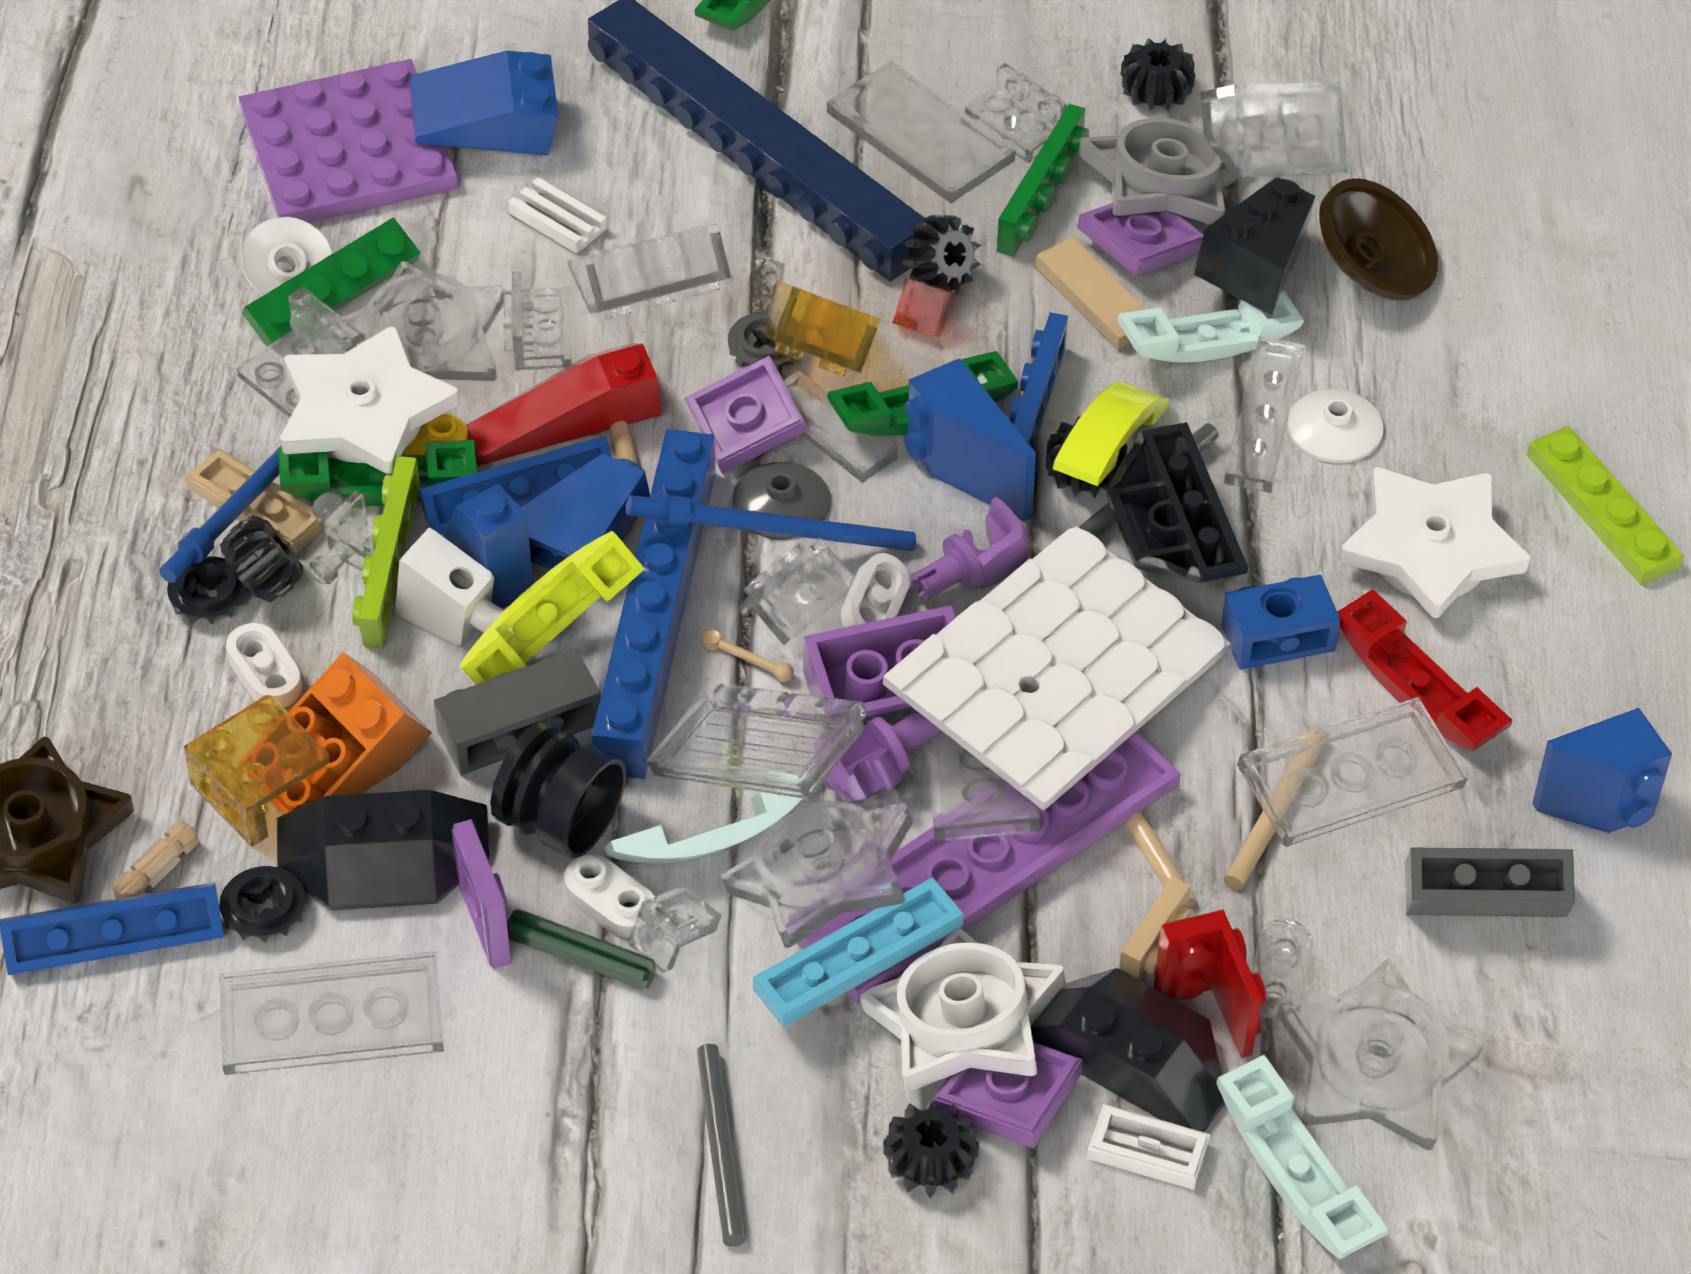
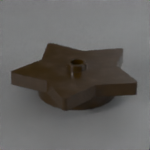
M42 737L19 759L1 763L0 889L20 884L71 903L80 902L88 850L134 812L131 795L81 781L65 765L48 737Z

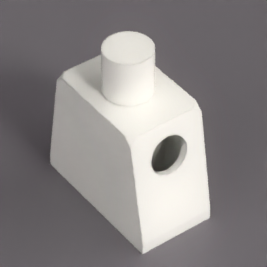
M430 527L399 560L395 614L455 645L464 644L477 629L484 633L504 609L491 602L494 584L492 573Z

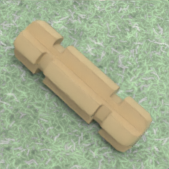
M184 821L174 823L164 833L167 837L165 840L159 838L130 866L133 870L131 874L129 871H125L112 884L111 888L115 898L147 894L144 890L146 887L153 889L181 861L178 857L180 854L186 856L198 845L199 839L196 830Z

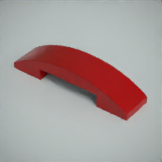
M1374 589L1337 611L1341 619L1339 627L1370 672L1402 706L1439 735L1461 747L1475 751L1511 726L1513 720L1478 687L1467 693L1404 633L1407 620Z

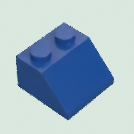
M1640 708L1547 741L1532 804L1538 812L1607 833L1627 826L1630 828L1639 827L1654 817L1672 753Z

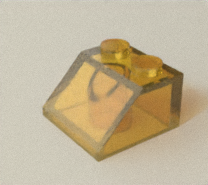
M776 280L772 292L765 337L777 342L774 351L800 361L803 353L806 352L821 358L818 365L819 368L844 377L847 368L861 373L881 319Z

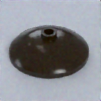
M1360 178L1340 181L1325 194L1319 209L1322 238L1330 256L1350 280L1374 295L1392 300L1414 299L1432 285L1438 271V255L1435 243L1421 217L1403 198L1379 183Z

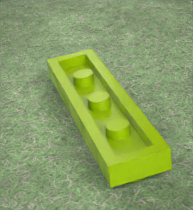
M1570 426L1529 442L1527 451L1529 459L1640 585L1681 568L1684 554Z
M397 456L393 474L385 475L383 480L382 502L385 504L383 515L376 514L374 518L372 541L376 545L373 555H366L364 559L362 580L363 584L366 585L363 596H356L352 613L353 625L360 626L363 646L384 648L397 592L399 560L407 550L419 498L417 489L421 488L417 460L413 457Z

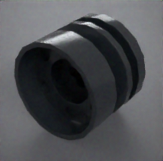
M536 722L516 740L500 766L490 799L491 814L497 821L507 826H514L524 835L537 833V838L544 845L571 859L581 857L590 851L600 840L616 814L625 788L626 765L618 757L594 745H583L580 747V742L574 735L568 732L562 733L556 726L548 722Z

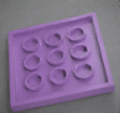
M412 59L239 96L240 109L277 217H293L310 223L458 189L457 175L446 146L415 143L409 81L411 75L417 74Z

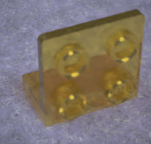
M271 695L263 696L183 746L190 785L251 848L269 837L265 814L269 811L267 802L330 762L329 753Z

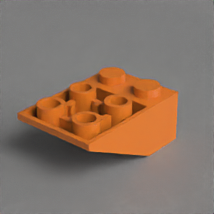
M342 652L239 767L282 813L286 814L323 796L364 793L398 771L433 732L371 670Z

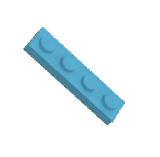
M932 877L754 976L753 990L784 1028L963 926L964 914Z

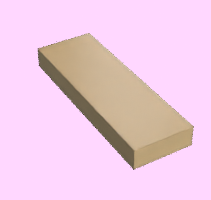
M1074 237L1036 254L1035 267L1117 349L1131 343L1117 322L1118 315L1120 313L1146 310V308Z
M218 449L185 478L188 489L219 508L255 471L223 450ZM274 482L237 518L241 522L255 515L269 521L273 528L279 530L285 540L290 542L291 548L297 554L328 527L325 514L298 497L281 491L280 486Z

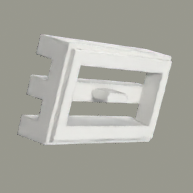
M539 177L532 181L533 189L525 187L520 191L519 200L513 197L508 201L509 214L576 254L607 230V217ZM533 205L534 207L548 214L550 218L535 210L531 206ZM565 225L580 233L581 236L565 228Z
M1103 1104L1088 1147L1087 1159L1195 1190L1198 1174L1203 1165L1211 1134ZM1108 1126L1136 1133L1141 1136H1139V1138H1136L1133 1136L1109 1130ZM1160 1141L1192 1149L1193 1153L1161 1145Z

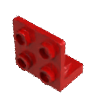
M1224 909L1162 924L1154 988L1172 999L1179 998L1182 1000L1192 999L1205 991L1212 990L1240 1057L1252 1056L1255 1037L1261 1033L1259 1014L1261 1005L1266 1003V991L1260 974L1258 972L1251 973L1246 962V944L1239 928L1232 929Z

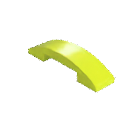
M1123 381L1111 384L1093 400L1079 418L1054 460L1053 469L1098 486L1116 466L1120 448L1142 424L1151 427L1168 409L1170 399Z
M613 531L597 538L560 562L523 592L487 628L459 666L475 684L488 681L505 672H513L527 667L526 662L600 597L608 602L645 568Z

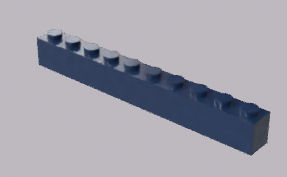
M618 0L588 18V48L597 61L604 62L617 72L627 84L634 85L647 95L653 104L668 111L678 119L683 127L691 129L708 142L713 150L721 152L738 165L743 173L751 175L768 188L773 196L788 203L799 212L803 219L814 223L822 229L837 245L844 246L861 259L863 264L870 270H875L891 282L912 268L901 263L909 257V250L902 243L908 239H913L910 227L917 223H923L925 217L637 1Z

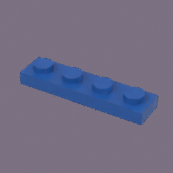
M1052 312L1049 313L1044 331L1038 329L1035 331L1031 347V357L1035 359L1033 364L1025 363L1020 382V391H1024L1022 398L1014 397L1009 415L1011 423L1033 450L1066 349L1068 316Z
M601 436L417 489L428 528L430 527L440 535L443 534L457 505L496 484H499L522 507L602 453L612 457L607 437Z
M215 882L0 919V934L8 975L224 938Z

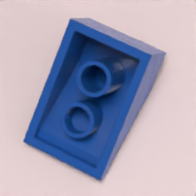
M506 50L411 75L409 83L415 143L549 155L558 119L551 55Z
M956 359L909 379V398L905 403L908 417V434L904 436V442L911 458L914 461L920 460L932 477L991 505L992 499L997 497L1013 511L1019 520L1024 522L1031 519L1036 452L961 359Z

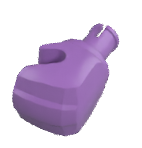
M997 497L993 498L986 516V535L990 543V547L987 550H979L975 547L972 533L967 529L964 530L962 537L953 534L944 539L942 544L944 556L910 574V582L915 593L918 595L924 591L920 595L922 601L928 602L932 597L958 582L962 583L969 590H975L978 587L984 589L1007 578L1025 562L1029 555V534L1022 522L1002 500Z
M918 711L893 726L878 716L870 721L868 725L843 729L816 745L819 761L818 770L821 780L828 789L835 791L844 802H863L873 793L884 787L890 790L896 786L902 778L901 774L910 769L908 752L944 732Z

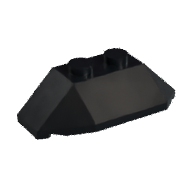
M1188 423L1140 431L1132 449L1126 455L1106 488L1107 499L1133 565L1137 569L1197 583L1247 574L1248 565Z
M434 790L323 796L277 817V867L287 870L296 876L301 882L304 891L329 910L438 904L459 885L452 835L453 824L472 819L487 860L490 858L488 808L485 804Z
M1118 968L1066 983L1030 1026L1034 1043L1082 1059L1081 1075L1162 1121L1205 1132L1225 1104L1216 1084L1217 1078L1222 1076L1210 1019Z

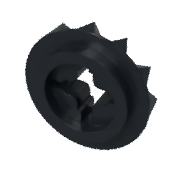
M207 556L202 562L193 563L174 583L168 582L167 586L168 599L176 615L185 614L191 623L196 622L199 618H206L212 625L217 616L225 615L232 618L234 608L245 605L246 591L248 590V588H244L239 578L234 576L231 567L225 563V558ZM198 584L210 591L216 589L218 596L200 595Z
M259 866L247 869L233 877L222 891L219 906L227 930L233 929L238 932L243 941L253 936L259 937L266 943L270 935L281 933L287 936L289 927L293 923L302 922V912L304 905H306V897L301 882L289 871L273 866ZM271 897L274 909L264 908L260 914L257 913L255 916L253 903L263 904L266 899Z

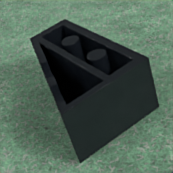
M1275 177L1205 228L1194 275L1273 315L1279 295L1284 289L1290 270H1292L1304 242L1316 196L1301 189L1297 183L1291 180Z

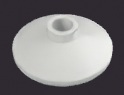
M275 217L261 222L248 234L242 247L241 265L249 284L257 293L263 296L333 254L327 239L313 225L293 217ZM277 263H288L292 267V272H283L277 267Z
M1337 389L1319 390L1303 396L1291 408L1287 422L1290 439L1301 452L1318 461L1332 464L1352 463L1372 454L1382 440L1384 428L1380 413L1368 400L1355 393Z

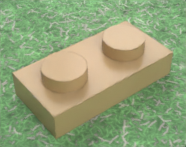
M1171 876L1122 949L1120 970L1142 982L1148 974L1155 976L1161 925L1193 916V909L1188 907L1190 884Z

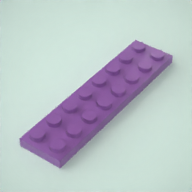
M1135 732L1044 811L1003 780L790 921V934L806 948L932 877L963 912V926L960 929L965 931L1128 821L1134 814L1141 812L1178 787L1181 773L1143 737ZM950 934L847 991V993L859 1003L861 1001L860 995L874 986L896 978L917 958L940 947Z

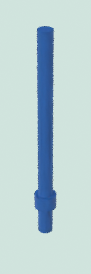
M278 449L200 528H192L178 542V550L159 569V573L165 581L174 583L193 563L202 562L214 549V541L279 476Z
M629 495L626 503L627 515L660 519L668 526L686 528L688 523L904 551H913L916 544V534L911 531L691 503L690 498L669 495L666 500Z

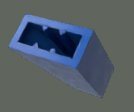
M602 453L523 505L521 508L527 514L531 562L551 570L585 545L611 531L623 541L638 518L637 516L626 514V503L629 495L650 498L645 471L629 459L622 458L618 460Z
M499 484L457 505L443 533V537L492 573L494 584L491 602L504 609L533 585L527 514Z

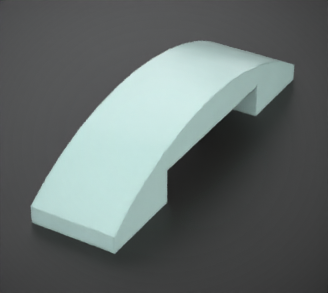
M1284 290L1279 295L1273 315L1241 300L1238 309L1168 319L1161 307L1120 313L1117 322L1137 353L1160 361L1179 363L1212 361L1252 351L1289 335L1301 328L1304 321Z
M808 776L762 791L752 797L751 801L756 813L754 817L669 845L662 826L658 825L610 841L604 846L606 856L635 863L664 864L695 860L725 851L749 840L789 813L812 788L810 777Z
M1265 1055L1217 1078L1216 1084L1223 1100L1262 1171L1298 1220L1329 1252L1338 1259H1341L1387 1235L1389 1229L1359 1187L1356 1185L1349 1189L1295 1114L1292 1109L1295 1097Z

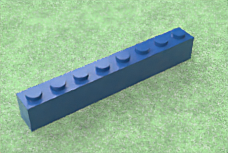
M666 429L650 498L666 500L671 495L690 498L691 503L709 505L716 474L714 434ZM644 518L635 557L645 570L628 584L591 735L592 745L622 760L626 765V777L646 778L704 525L688 523L687 527L684 528L665 525L664 521L660 519Z

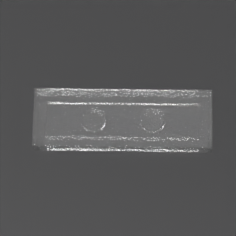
M799 370L783 381L807 426L808 431L801 435L861 483H864L897 459L898 447L884 436H870L848 431L828 401V393Z

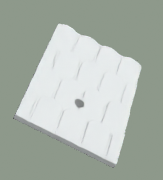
M1075 526L1066 530L1035 558L1028 559L984 598L970 605L936 635L932 634L883 676V685L1044 811L1230 651L1231 643L1212 624L1197 618L1185 609L1175 596L1159 589L1143 577L1142 573L1134 565L1119 559L1106 549L1096 536Z

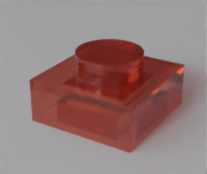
M906 278L892 323L931 336L940 337L954 292Z

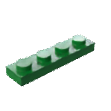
M1069 103L998 218L997 252L1014 257L1022 242H1029L1037 225V217L1041 211L1047 212L1054 198L1055 187L1058 182L1065 183L1069 176L1072 159L1075 154H1078L1081 138L1089 137V129L1084 127L1086 108Z
M393 217L246 305L242 314L267 348L272 350L418 261L421 252Z

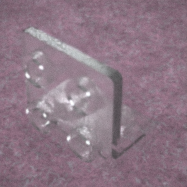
M304 287L288 296L292 317L290 318L292 331L237 367L239 378L289 418H291L299 403V399L287 375L284 357L286 355L345 354L366 341L363 333Z

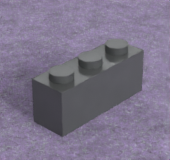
M574 649L560 655L549 656L541 662L516 671L499 674L493 679L474 686L454 690L446 696L435 699L434 707L437 730L461 776L504 760L516 740L536 722H548L556 726L562 733L568 732L572 735L593 728L601 692L578 650Z
M1411 847L1405 862L1406 915L1567 917L1575 903L1573 849Z

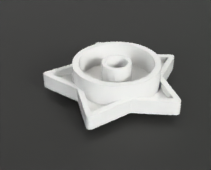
M392 326L345 354L286 355L284 360L287 375L298 396L299 403L281 434L282 452L284 454L328 451V455L346 462L367 463L385 474L391 475L393 474L396 457L401 456L403 450L415 439L421 425L459 405L458 389L410 367L397 330Z
M1380 467L1374 468L1371 483L1374 516L1341 546L1339 558L1341 563L1379 573L1395 589L1415 597L1433 618L1440 617L1458 596L1472 590L1481 580L1526 573L1530 561L1529 554L1492 519L1491 474L1483 473L1438 484H1430Z
M959 928L947 936L940 947L923 954L911 963L900 978L870 988L860 995L862 1010L901 1039L902 1076L905 1090L910 1092L968 1068L1025 1076L1036 1075L1037 1066L1030 1026L1058 991L1065 986L1066 982L1064 969L1061 965L1016 962L1009 954L996 947L977 943Z

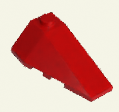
M631 343L588 355L466 424L468 440H474L476 464L480 466L610 430L611 426L618 421H625L631 424L660 416L661 407L657 375L643 343Z

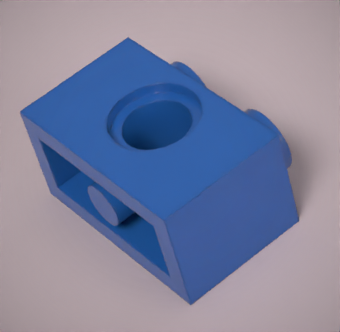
M1320 574L1304 578L1295 577L1283 582L1257 587H1243L1237 591L1226 592L1221 626L1227 640L1231 643L1230 648L1238 668L1242 670L1334 652L1341 619Z

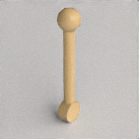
M715 629L707 630L702 635V644L706 650L715 651L721 649L774 673L776 679L780 682H788L793 678L794 669L789 663H774L722 639L721 633Z

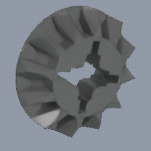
M768 311L751 313L739 319L731 327L728 334L729 355L736 356L739 367L751 365L770 356L778 371L781 364L793 365L796 355L802 353L803 334L798 324L788 316ZM760 341L767 344L770 341H774V347L764 345L759 348L757 347V342Z

